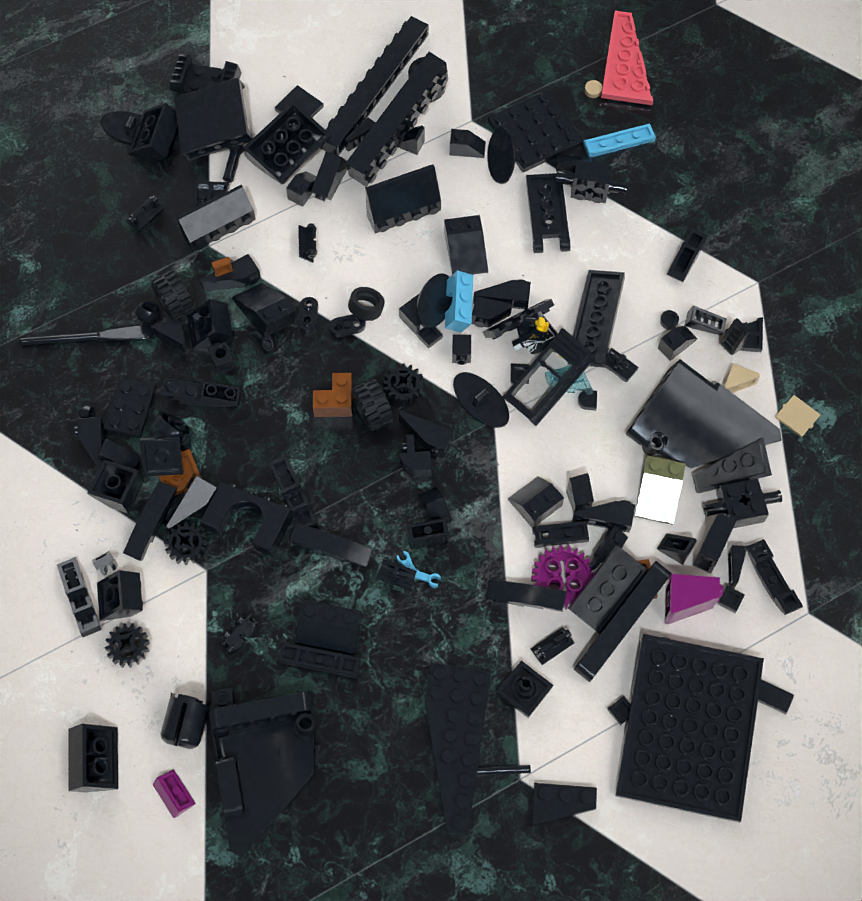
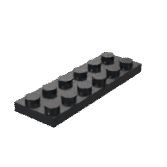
M588 270L573 337L588 348L593 356L596 357L591 363V367L605 368L624 285L625 272Z

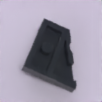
M763 317L757 318L756 321L751 323H743L750 332L743 348L739 351L762 352Z

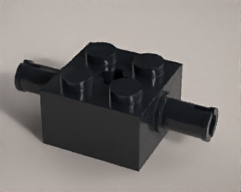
M577 160L573 175L557 172L555 183L571 185V198L593 201L595 203H606L607 194L610 192L626 195L628 185L627 183L612 182L611 173L613 166Z
M757 478L721 485L716 494L718 502L704 504L703 510L706 512L704 513L706 517L718 513L730 515L736 521L734 528L765 522L769 515L766 505L782 502V495H779L781 494L780 490L763 493Z

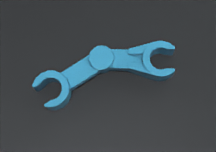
M403 551V554L407 557L406 560H401L397 555V562L401 566L417 571L415 579L428 582L432 588H438V584L432 583L431 580L433 578L441 580L439 574L433 573L429 575L417 570L412 564L409 553Z

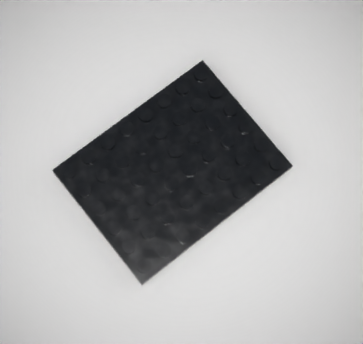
M643 634L615 796L740 823L764 658Z

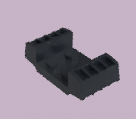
M179 54L169 90L188 94L200 88L228 81L231 78L240 79L242 72L238 64L225 61L224 68L221 69L192 64L191 55Z

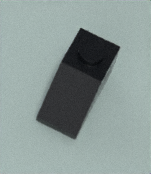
M451 129L450 156L485 157L486 141L470 130Z
M307 171L296 174L286 187L288 200L303 207L312 195L311 190L316 176Z
M476 296L471 324L477 327L489 328L511 316L512 304Z
M686 326L675 327L660 339L658 349L671 361L698 338Z
M588 473L569 478L566 494L573 512L593 506L594 499Z

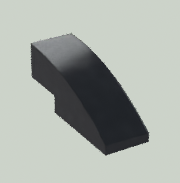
M691 228L667 275L684 282L704 247L708 235Z

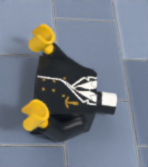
M539 311L532 317L524 318L517 327L519 338L512 341V344L516 351L526 347L531 354L542 352L557 335V331L542 312Z

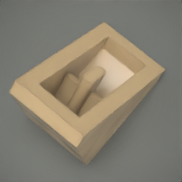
M733 364L724 387L730 392L735 393L757 384L760 374Z

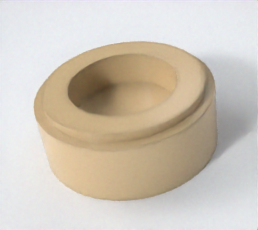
M591 80L586 83L585 94L588 97L597 98L601 95L602 84L600 82Z

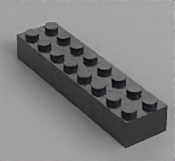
M430 51L426 54L346 161L350 177L365 187L369 183L374 182L379 169L382 170L385 167L388 157L396 152L400 141L403 142L405 140L408 130L416 125L417 118L427 110L428 103L436 98L440 87L446 85L448 70L444 60Z

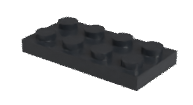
M616 545L567 609L600 634L648 572V569Z

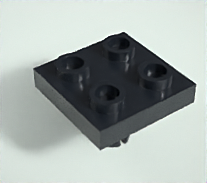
M521 660L496 691V694L529 718L554 685Z

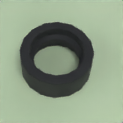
M359 287L352 291L348 308L355 317L365 321H373L381 316L385 300L375 289ZM358 300L368 301L375 307L364 306Z

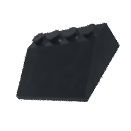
M292 101L244 146L243 150L245 157L251 163L282 184L331 135L299 105Z
M434 164L365 187L367 218L375 234L441 211V197Z

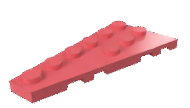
M615 11L601 98L653 105V98L650 94V85L647 81V73L642 53L639 49V41L636 37L632 13Z

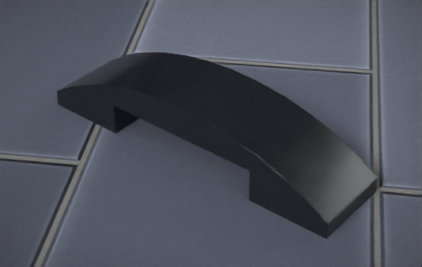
M763 539L747 546V552L754 569L779 610L784 615L803 608L794 589L790 590L773 560L774 555L766 541Z

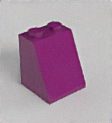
M671 574L665 586V624L669 625L713 609L716 602H719L720 596L722 597L723 584H720V578Z

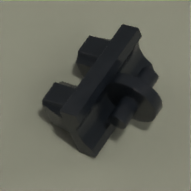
M611 348L608 352L605 368L616 374L624 382H628L639 367L628 360L625 354L621 355Z
M383 559L376 579L411 590L417 571Z

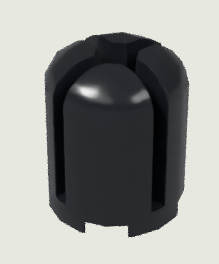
M171 693L160 733L161 739L166 744L186 749L198 747L211 702L207 701L205 705L202 704L203 701L196 697L178 694V698H176L175 694Z

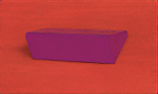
M174 769L157 777L154 781L153 787L173 818L178 817L196 804Z

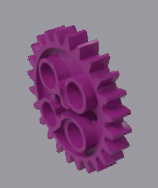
M560 545L559 551L552 547L551 553L545 550V557L539 555L538 560L540 562L535 561L534 563L536 568L532 569V574L535 576H532L531 581L537 582L534 584L536 586L550 588L551 584H556L559 586V590H563V578L560 577L562 572L560 561H563L567 591L564 608L567 610L568 604L573 602L594 573L591 572L593 570L588 566L590 559H583L585 553L578 555L577 548L574 552H571L570 546L565 551L562 545ZM574 564L577 570H570L568 565ZM554 565L558 570L555 572L550 571L548 566ZM576 583L579 589L574 590L569 584Z

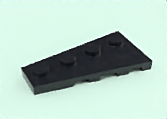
M545 299L482 332L485 338H492L493 340L499 338L505 332L516 329L525 317H532L539 311L542 314L548 313L550 311L549 308L553 307L554 303L552 299Z
M759 438L692 474L696 493L719 489L721 485L771 476L772 473L764 438Z

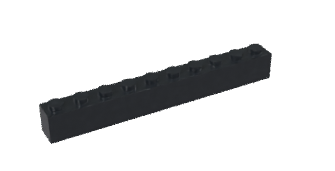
M413 16L403 23L399 33L394 35L392 42L385 47L383 54L377 57L374 66L368 69L365 78L357 84L356 90L348 96L347 102L339 108L335 118L329 121L326 131L331 137L320 149L337 156L341 154L346 147L345 139L370 115L428 37L429 24Z

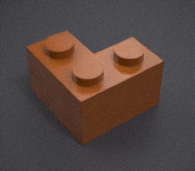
M332 373V390L313 391L314 417H352L351 373Z

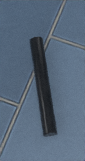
M530 765L478 767L477 775L531 773Z

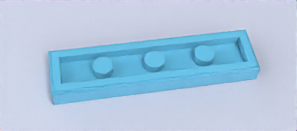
M649 123L584 140L583 145L588 157H595L653 142L656 137Z

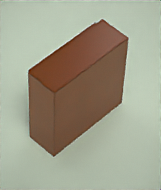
M229 257L211 263L216 277L233 271Z

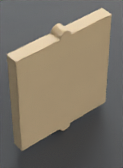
M793 395L786 404H783L782 409L775 418L802 438L809 428H813V424L820 417V414Z

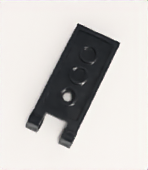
M556 173L526 175L534 253H543V239L560 238L561 252L570 251L571 248L563 184L555 183ZM551 220L552 223L548 224L546 223V221Z

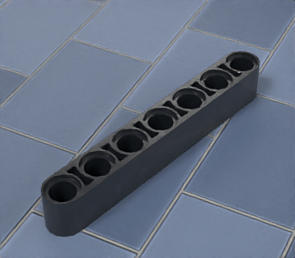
M657 561L652 564L648 572L573 669L588 682H591L672 573Z

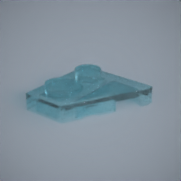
M571 366L563 367L553 371H555L560 377H563L564 374L571 368ZM550 371L545 372V378L551 390L559 379ZM585 372L570 387L567 393H575V390L586 391L588 395L593 394V389Z

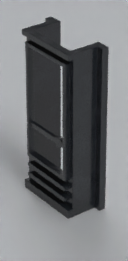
M562 328L502 398L537 426L596 357L593 356L588 348ZM553 351L572 365L563 377H560L546 365L545 360ZM542 366L555 375L559 381L536 408L530 411L514 396L537 369Z

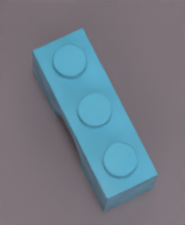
M457 270L447 279L446 296L453 297L450 308L445 312V329L461 333L472 323L473 275Z

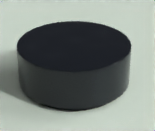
M672 310L663 312L660 318L661 326L668 330L677 327L679 322L678 314Z

